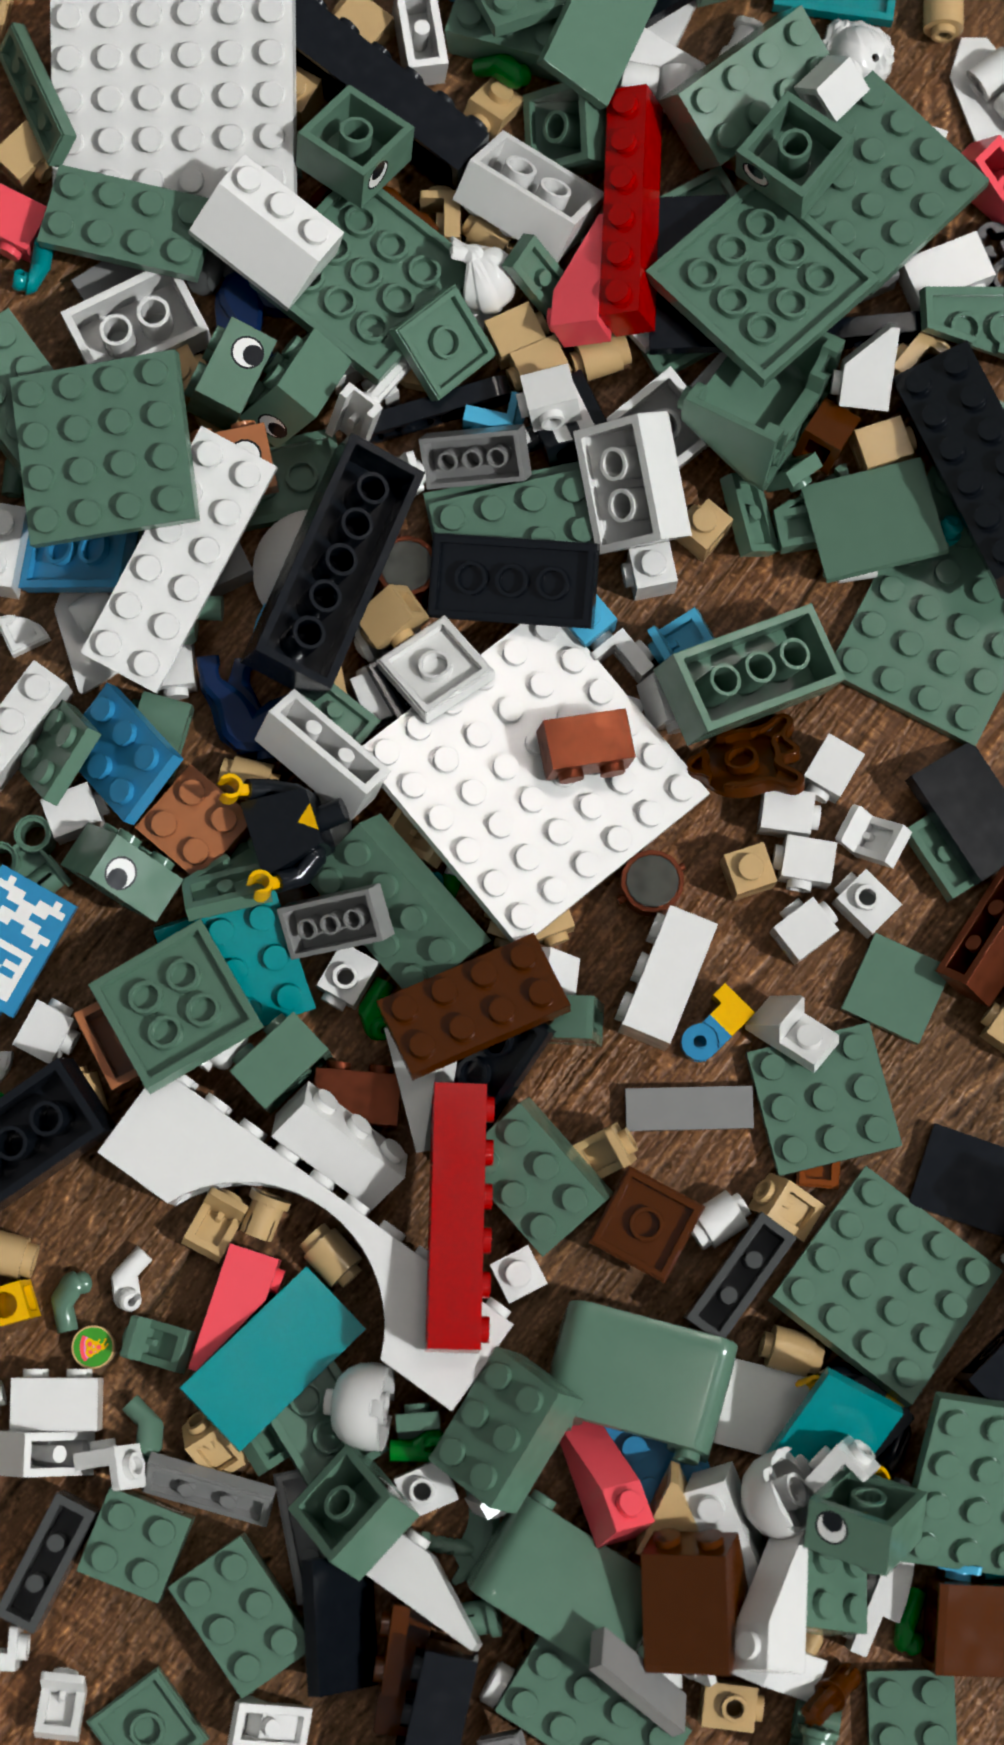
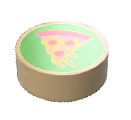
M98 1325L86 1326L79 1330L72 1340V1355L82 1367L88 1369L102 1368L110 1363L115 1355V1338L105 1327Z

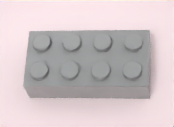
M524 424L425 433L418 439L422 464L426 474L425 483L427 490L526 481L532 475Z
M380 883L289 902L277 908L291 960L380 942L395 934Z

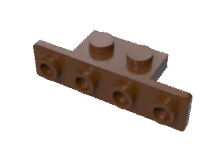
M391 1594L389 1611L382 1610L380 1618L379 1637L385 1638L383 1655H376L372 1681L379 1683L373 1730L374 1733L396 1737L400 1735L406 1737L408 1728L400 1726L406 1693L407 1691L415 1693L417 1688L416 1682L409 1681L416 1647L425 1649L427 1637L430 1638L432 1622L393 1594Z

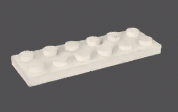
M203 426L200 427L191 444L200 521L145 530L80 652L158 694L278 469L277 466Z

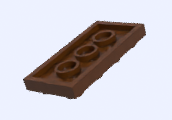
M534 933L376 1001L378 1010L412 1081L571 1011V1005Z

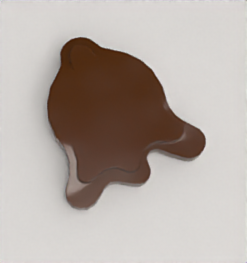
M780 713L762 725L733 729L717 735V744L708 751L704 747L700 753L687 759L685 764L688 766V774L700 781L711 791L728 798H747L770 791H777L788 795L800 794L805 789L804 775L787 765L798 761L801 757L799 746L789 739L794 732L793 718L788 714Z

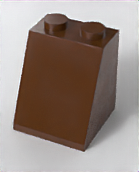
M675 1528L654 1531L641 1553L645 1673L731 1676L735 1666L736 1621L749 1591L738 1532H721L718 1529L692 1532L679 1531Z
M926 1576L925 1593L927 1598L924 1604V1645L922 1648L921 1665L934 1675L1004 1677V1582L971 1579V1582H965L946 1577Z

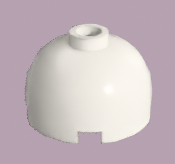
M359 1363L349 1367L338 1377L334 1389H326L323 1413L324 1415H331L332 1429L342 1442L362 1451L380 1452L384 1450L392 1422V1415H388L390 1401H394L395 1397L394 1369L383 1363Z
M787 1446L755 1459L743 1475L740 1493L741 1509L751 1524L763 1535L780 1540L802 1534L805 1535L809 1499L815 1494L803 1482L813 1471L808 1465L809 1461L802 1454L794 1458L789 1452L792 1448Z

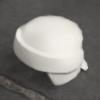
M454 236L450 237L449 239L452 243L450 248L451 258L466 264L463 298L469 308L481 310L484 314L501 312L502 308L511 302L517 286L502 267L508 254L496 246L488 247L474 243L466 244Z

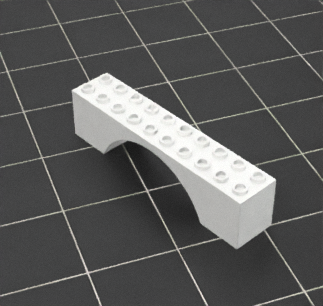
M184 1074L151 1095L144 1088L97 1152L167 1204L178 1206L192 1197L206 1193L211 1187L222 1189L236 1186H264L297 1194L330 1212L349 1230L362 1247L377 1278L383 1301L385 1320L384 1343L380 1359L447 1409L453 1411L487 1363L496 1346L500 1345L514 1325L507 1320L511 1311L492 1297L486 1303L482 1302V1316H489L490 1334L489 1343H481V1351L478 1354L425 1352L428 1253L425 1248L419 1245L414 1252L402 1243L406 1237L404 1233L385 1219L380 1226L368 1219L367 1216L371 1210L350 1194L345 1200L335 1195L333 1190L337 1185L316 1169H313L309 1175L298 1168L302 1160L280 1143H278L275 1149L269 1147L263 1142L268 1135L246 1118H243L239 1124L229 1117L233 1109L209 1092L203 1099L195 1093L199 1085Z

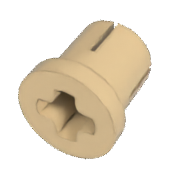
M252 1187L248 1195L252 1199L240 1230L257 1239L272 1242L284 1211H289L291 1202L268 1191Z

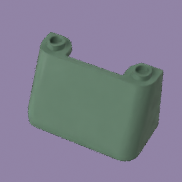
M826 332L763 388L727 356L707 384L699 381L693 388L686 386L677 404V409L681 410L680 418L746 483L761 491H765L796 447L804 429L824 399L828 398L833 369H838L846 340Z
M583 1300L570 1301L561 1322L549 1374L584 1400L567 1431H571L572 1426L581 1425L585 1421L667 1443V1449L674 1453L673 1459L687 1465H698L699 1461L706 1463L715 1438L738 1345L723 1337Z
M534 1489L531 1495H527L516 1514L508 1512L504 1516L465 1579L469 1589L588 1667L592 1631L604 1626L637 1653L643 1641L641 1566L626 1559L608 1546L596 1548L592 1536L562 1518L553 1510L557 1503L542 1492Z

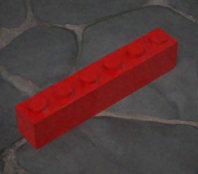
M647 84L617 88L607 107L599 316L616 337L655 332L656 290L650 285L645 270L658 260L663 108Z
M434 1082L432 1088L425 1352L478 1354L481 1351V1343H489L490 1318L489 1316H482V1298H490L491 1273L483 1271V1254H491L492 1228L484 1227V1210H492L493 1184L485 1183V1166H493L494 1141L486 1139V1122H494L495 1097L487 1096V1084Z

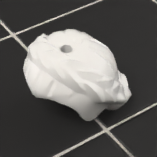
M838 18L834 19L827 26L825 37L822 41L830 55L850 56L861 66L863 79L872 70L884 81L887 79L894 62V47L891 44L889 35L884 33L879 27L869 25L863 21L851 22Z

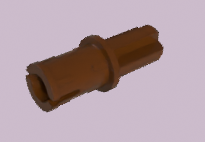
M843 1662L835 1668L828 1679H822L815 1685V1693L801 1708V1714L806 1718L804 1723L807 1726L813 1727L814 1724L822 1726L833 1713L841 1711L846 1706L848 1695L861 1683V1675L856 1667L846 1676L844 1674L851 1664Z

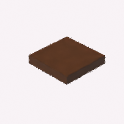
M628 1166L588 1243L665 1284L705 1206Z

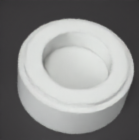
M502 1661L498 1662L480 1692L479 1701L494 1708L509 1684L515 1669Z

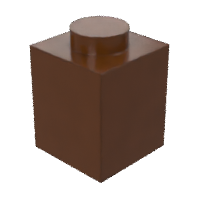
M825 398L804 429L792 454L800 456L816 452L823 465L819 470L828 475L848 444L861 418Z

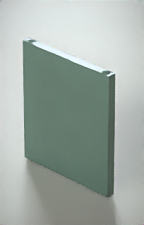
M921 457L809 484L801 489L800 496L804 500L826 583L948 554L949 544L945 540L924 469L925 464Z

